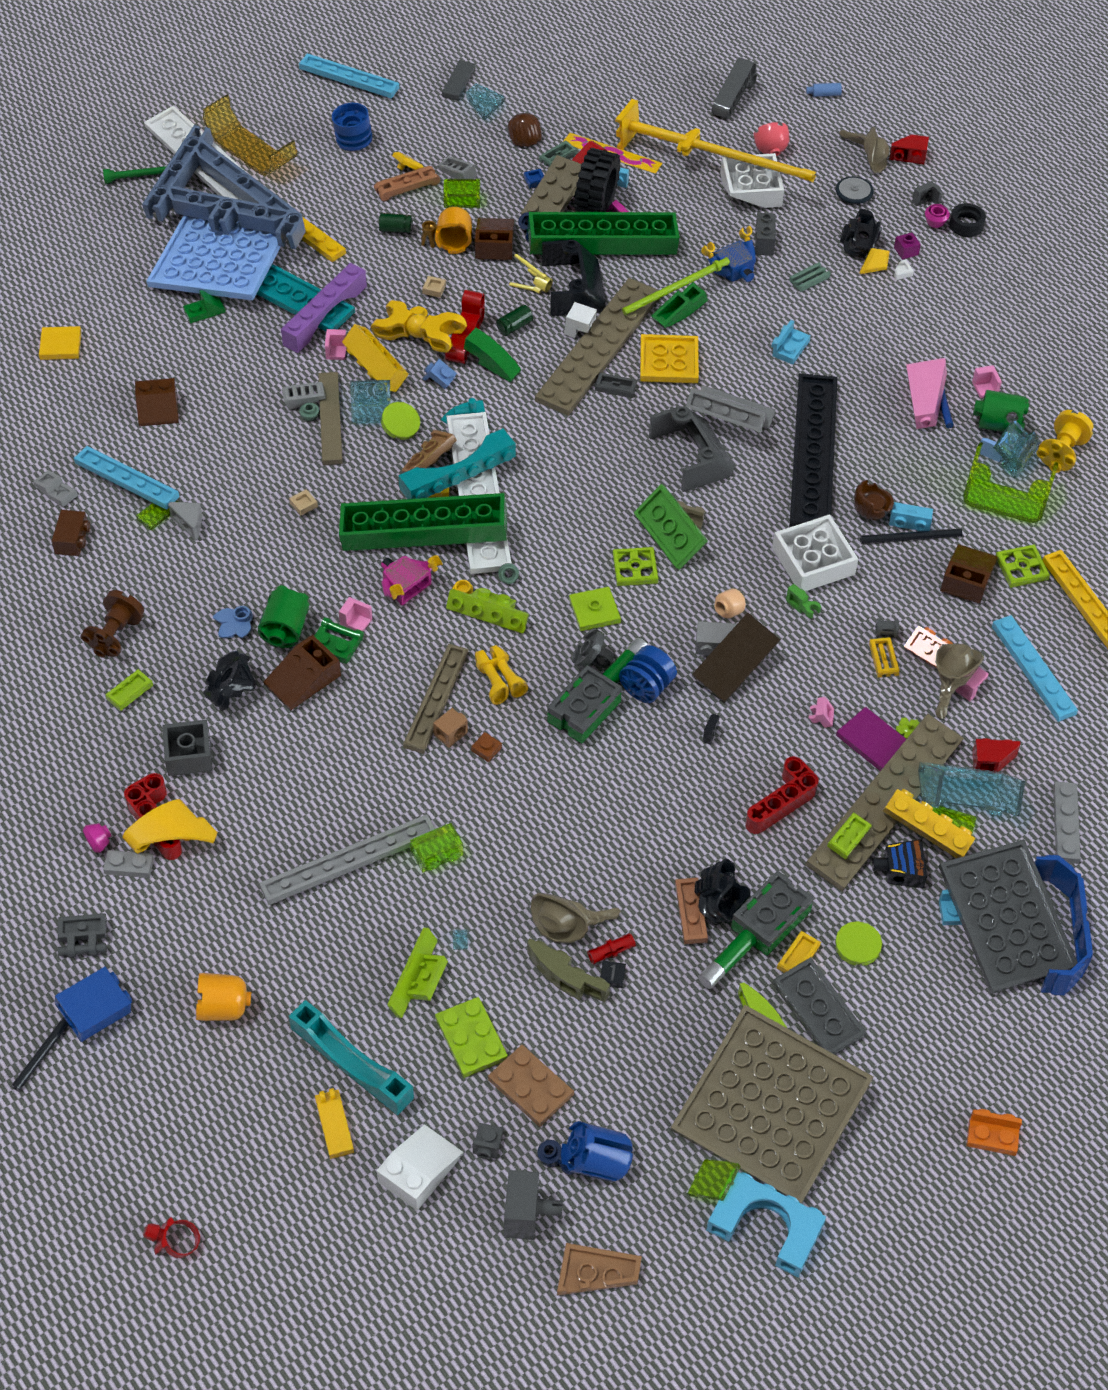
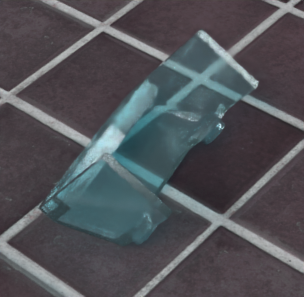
M919 762L918 774L922 801L928 803L933 808H939L940 804L948 803L985 808L989 810L991 815L1002 816V813L1005 812L1020 817L1025 787L1024 780L995 771Z

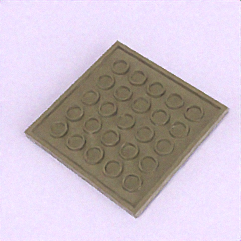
M744 1005L672 1124L671 1130L740 1171L751 1175L762 1184L773 1186L777 1192L785 1196L795 1197L802 1204L874 1076Z

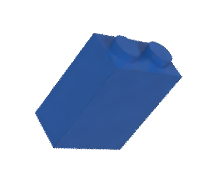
M106 967L99 969L55 995L56 1007L80 1042L131 1013V996L126 990H121L116 974L114 972L110 973Z

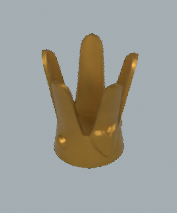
M429 220L422 224V246L425 245L428 235L431 248L435 247L434 235L437 225L434 221Z

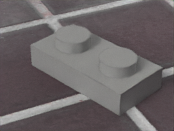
M108 850L103 871L106 875L150 878L154 856L149 853Z

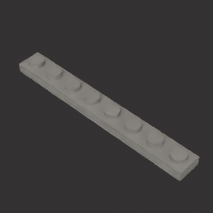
M426 814L259 883L260 889L268 905H271L437 836V831Z

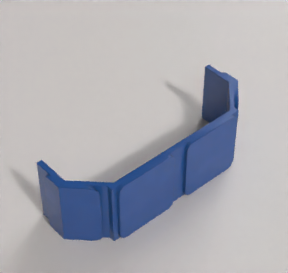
M1059 855L1037 856L1035 865L1042 881H1049L1069 897L1075 954L1078 963L1071 970L1049 969L1041 987V993L1065 995L1083 977L1093 956L1089 921L1086 920L1087 902L1084 879L1081 877V873L1075 872L1074 867Z

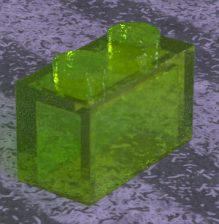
M444 179V208H480V179Z
M452 823L410 840L411 853L422 873L427 870H434L446 862L456 861L460 856H463V842Z

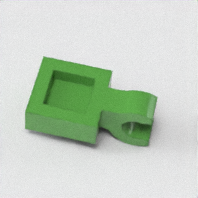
M795 584L788 587L786 601L799 613L804 612L811 619L814 613L811 609L816 610L818 613L821 612V605L816 601H808L809 596L803 589L798 588Z

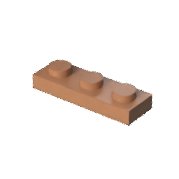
M698 878L675 879L684 944L707 943L708 940L705 917L698 908L700 897L694 892L695 881Z

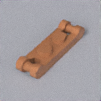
M427 166L379 181L374 185V189L379 193L382 201H388L390 197L430 184L433 186L438 185L440 177L435 174L432 166Z

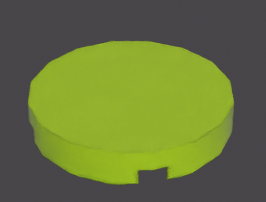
M394 402L383 410L381 425L390 437L407 440L417 433L420 427V417L411 405L405 402Z
M860 921L849 922L843 925L837 932L835 948L838 955L845 962L855 966L856 964L864 966L869 965L878 958L882 948V939L878 931L868 923Z

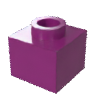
M912 232L895 238L894 249L902 260L919 255L921 244Z

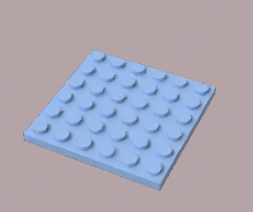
M184 215L146 282L148 287L198 294H200L199 290H203L214 296L253 301L281 246H278L276 234L243 228L239 222H236L229 235H225L221 225L218 227V233L211 231L209 220Z

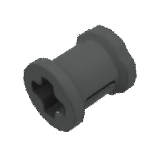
M877 618L875 626L876 637L888 635L898 638V619L884 621Z

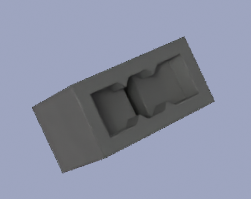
M757 213L755 254L773 256L776 240V214Z

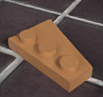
M433 430L430 441L423 442L421 445L422 451L414 454L401 471L404 473L416 467L428 468L430 465L435 464L444 452L449 451L453 447V444L457 441L455 436L451 433Z
M566 1243L557 1295L637 1285L642 1256Z

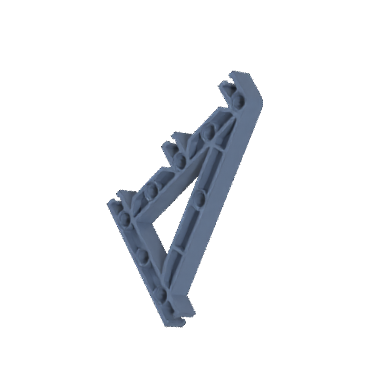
M194 125L144 200L142 206L146 218L152 219L154 217L153 213L156 212L158 221H163L170 209L173 208L176 214L209 220L212 232L218 233V227L221 225L223 233L229 235L236 222H239L243 228L276 234L278 246L285 247V241L288 238L290 248L296 249L306 232L302 214L212 147L214 141L210 128L205 127L201 135L200 126ZM200 166L204 172L241 200L185 189V186L197 167Z

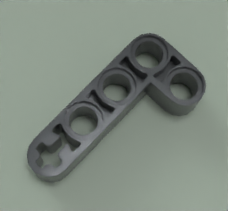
M741 57L737 59L713 103L712 114L730 119L746 87L752 88L756 82L757 67L755 62Z

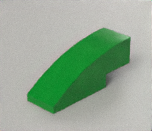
M692 282L682 293L677 291L651 317L664 328L672 326L708 301L706 292Z
M475 328L465 338L463 349L478 357V364L510 383L520 373L521 368L516 361L486 333Z

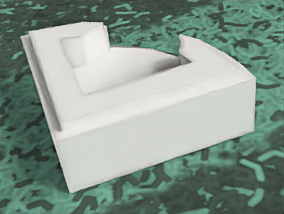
M906 259L900 261L895 269L894 277L896 280L913 276L914 271Z

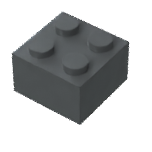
M207 720L162 725L164 759L168 776L213 771L210 732Z

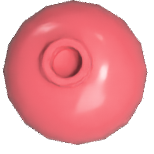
M777 122L768 123L760 126L757 133H753L756 147L761 153H775L777 156L787 148L789 144V129L785 123H782L783 126L778 125Z

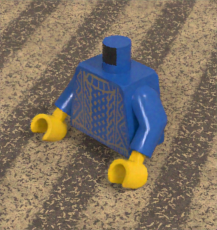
M751 226L746 228L748 234L744 232L743 227L739 231V236L745 242L739 240L713 252L715 245L712 242L702 247L701 252L709 257L710 265L713 261H719L725 257H728L730 260V264L722 267L721 271H714L715 274L723 276L731 282L741 278L746 282H750L754 278L753 270L756 263V254L753 241L749 237L752 234Z

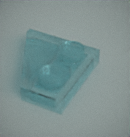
M477 83L466 92L467 100L484 120L505 102V96Z

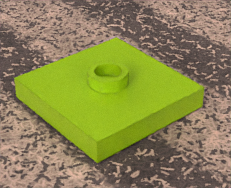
M610 587L569 595V601L580 631L621 623V617Z

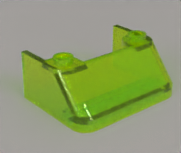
M979 442L963 494L964 502L974 508L1029 523L1040 521L1045 511L1059 463H1054L1049 481L1035 480L1031 484L1029 492L989 482L991 477L989 466L978 462L983 447V442Z

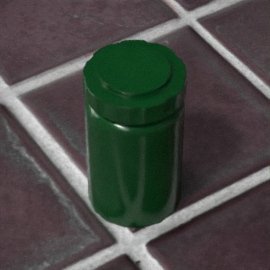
M380 213L379 231L411 234L413 229L412 215Z
M521 305L497 319V328L501 334L508 336L532 322L533 314L529 307Z

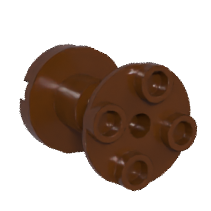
M120 590L109 591L103 600L104 608L108 612L104 618L106 624L103 629L88 626L84 628L80 635L81 640L93 648V652L101 658H104L106 655L111 657L118 656L122 648L114 634L117 630H123L126 624H139L144 617L143 613L145 610L142 604L131 595L128 598L123 596V591Z

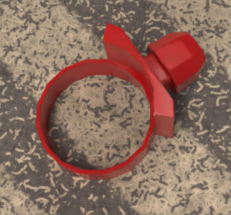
M172 1217L161 1227L152 1223L147 1224L143 1233L146 1239L153 1242L157 1240L154 1248L155 1255L165 1249L169 1255L175 1258H184L195 1251L200 1242L199 1231L193 1223L188 1220L174 1221ZM182 1224L191 1229L195 1237V1246L191 1252L181 1254L171 1249L166 1239L169 1227Z

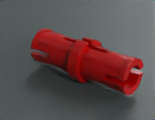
M628 933L615 940L609 939L605 941V944L588 950L587 954L590 962L594 965L606 958L617 957L619 953L636 947V943L632 934Z

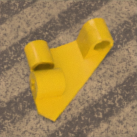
M176 799L156 807L138 819L124 832L123 839L135 853H141L151 843L166 840L183 839L184 841L199 840L214 843L218 832L205 818L196 817L182 800Z

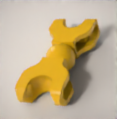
M391 300L385 306L389 317L386 319H376L371 325V330L376 337L385 340L409 337V335L415 338H423L424 341L430 343L434 351L447 353L452 347L449 335L453 333L461 334L467 327V323L463 316L452 312H444L436 316L429 315L428 317L422 314H414L413 311L407 309L404 302Z

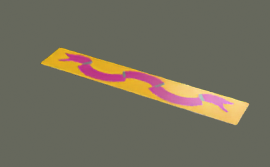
M570 132L564 139V141L566 140L572 146L582 149L589 141H594L608 152L620 155L621 163L654 174L657 173L663 164L662 162Z

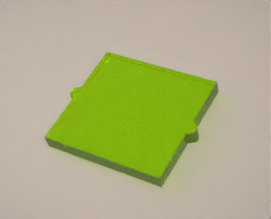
M704 1159L698 1173L694 1175L695 1179L687 1194L692 1197L724 1201L730 1187L734 1185V1179L741 1166L739 1163Z

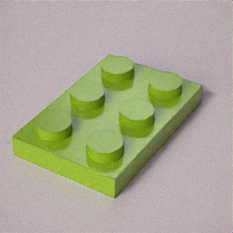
M479 996L435 1014L437 1024L463 1078L502 1063L508 1057Z

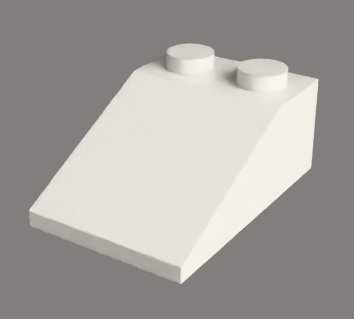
M424 1124L392 1151L377 1169L378 1183L418 1211L463 1156L464 1152Z

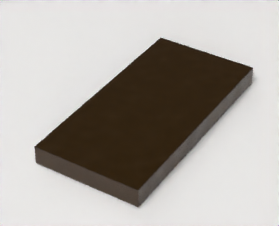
M747 613L693 672L692 677L725 704L781 639Z

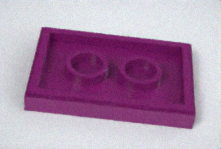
M867 707L863 708L836 732L838 738L879 771L883 769L906 740L905 737Z

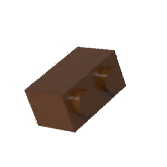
M61 509L51 540L55 554L80 556L81 549L85 548L86 532L89 533L90 520H87L86 512Z

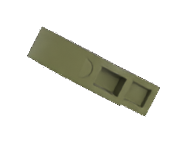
M529 938L527 954L537 969L552 984L579 1001L585 993L602 1002H606L610 993V984L601 977H593L579 967H571L572 957L566 952L552 949L542 941H535Z

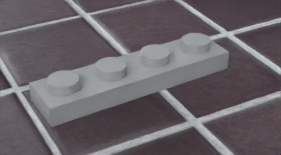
M1055 781L1053 785L1056 855L1061 856L1068 863L1079 864L1081 856L1077 783Z

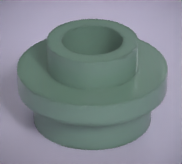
M305 403L300 407L299 412L304 420L313 421L319 415V407L314 403Z
M505 563L499 568L498 577L503 583L512 584L518 579L519 570L514 564ZM506 570L512 571V575L510 577L505 576Z

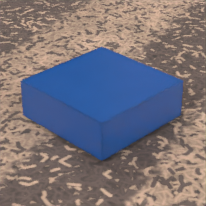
M541 169L524 172V179L529 189L537 187L544 177Z

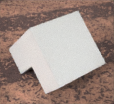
M574 302L566 317L564 335L575 338L579 331L588 333L596 318L597 309Z

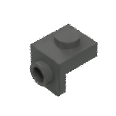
M930 181L914 189L912 203L915 206H919L931 200L934 204H940L943 191L933 181Z

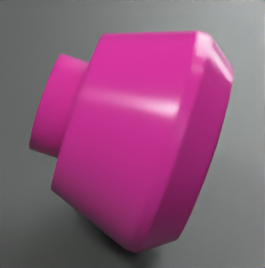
M933 204L925 210L927 224L933 228L942 227L950 216L948 209L941 204Z
M99 823L85 825L82 830L88 844L95 853H101L110 843L108 838L112 836L106 825L101 826Z

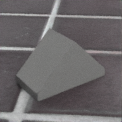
M170 502L168 506L171 518L195 541L199 539L203 517L201 504Z

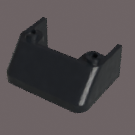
M572 239L542 242V266L579 264L582 278L572 280L569 283V291L550 293V316L568 315L574 302L597 309L596 313L602 312L606 307V299L598 259L579 242Z

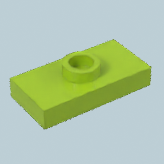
M138 669L106 693L105 697L121 711L153 686V681Z
M853 812L828 842L827 847L846 860L871 829L872 825Z

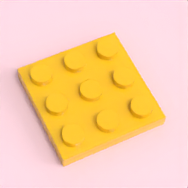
M641 334L640 381L698 383V336Z

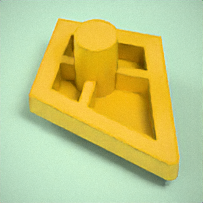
M394 152L392 155L399 161L397 168L403 170L405 166L414 170L423 168L422 164L406 154Z
M871 248L859 274L887 270L890 251Z

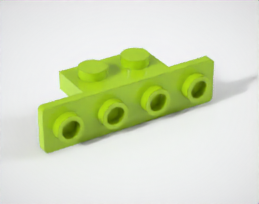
M477 588L472 594L455 589L449 591L447 609L519 633L525 632L529 616L526 612L514 609L516 600L510 599L505 594L498 595L492 593L486 588Z
M424 927L387 1004L397 1018L403 1017L411 999L431 1000L448 963L445 956L431 955L436 946L437 938L429 928Z

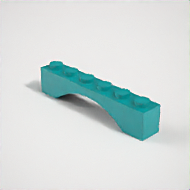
M502 428L486 435L480 447L469 457L458 463L439 468L416 467L398 475L399 489L407 499L427 498L433 494L440 493L446 488L457 485L468 478L475 477L479 473L492 469L503 462L510 461L516 457V443L505 429Z
M304 1000L289 1015L292 1031L397 1116L414 1099L413 1085L395 1071L379 1065L359 1051L339 1033L323 1013L307 1000Z

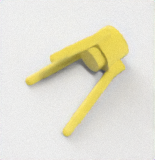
M515 254L514 256L528 267V272L535 276L533 281L535 287L510 282L509 285L535 291L538 294L541 291L547 293L553 284V279L547 277L546 274L540 272L518 254Z

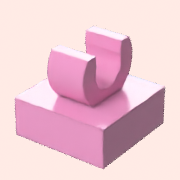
M826 697L818 698L817 705L810 706V710L815 715H810L809 719L812 723L821 722L824 728L832 727L834 708Z

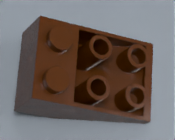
M477 219L475 259L512 260L514 219Z
M958 544L944 574L940 591L980 604L998 556Z
M312 634L296 645L263 683L291 711L341 676L340 660Z

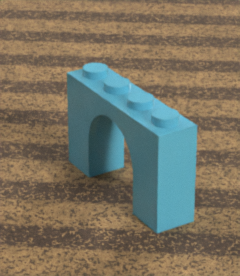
M734 1171L708 1220L706 1231L729 1242L740 1220L746 1213L760 1208L772 1210L782 1217L788 1229V1237L777 1257L775 1266L799 1277L821 1233L826 1216L817 1208L801 1204L793 1196H785L777 1192L769 1184H761L755 1181L747 1173Z

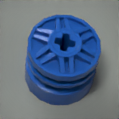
M354 102L344 103L333 111L332 122L336 143L340 148L347 151H357L371 143L373 136L368 109L364 105Z
M645 645L623 667L619 673L621 684L631 696L643 703H652L663 692L664 688L675 679L677 668L673 660L661 649L652 645Z

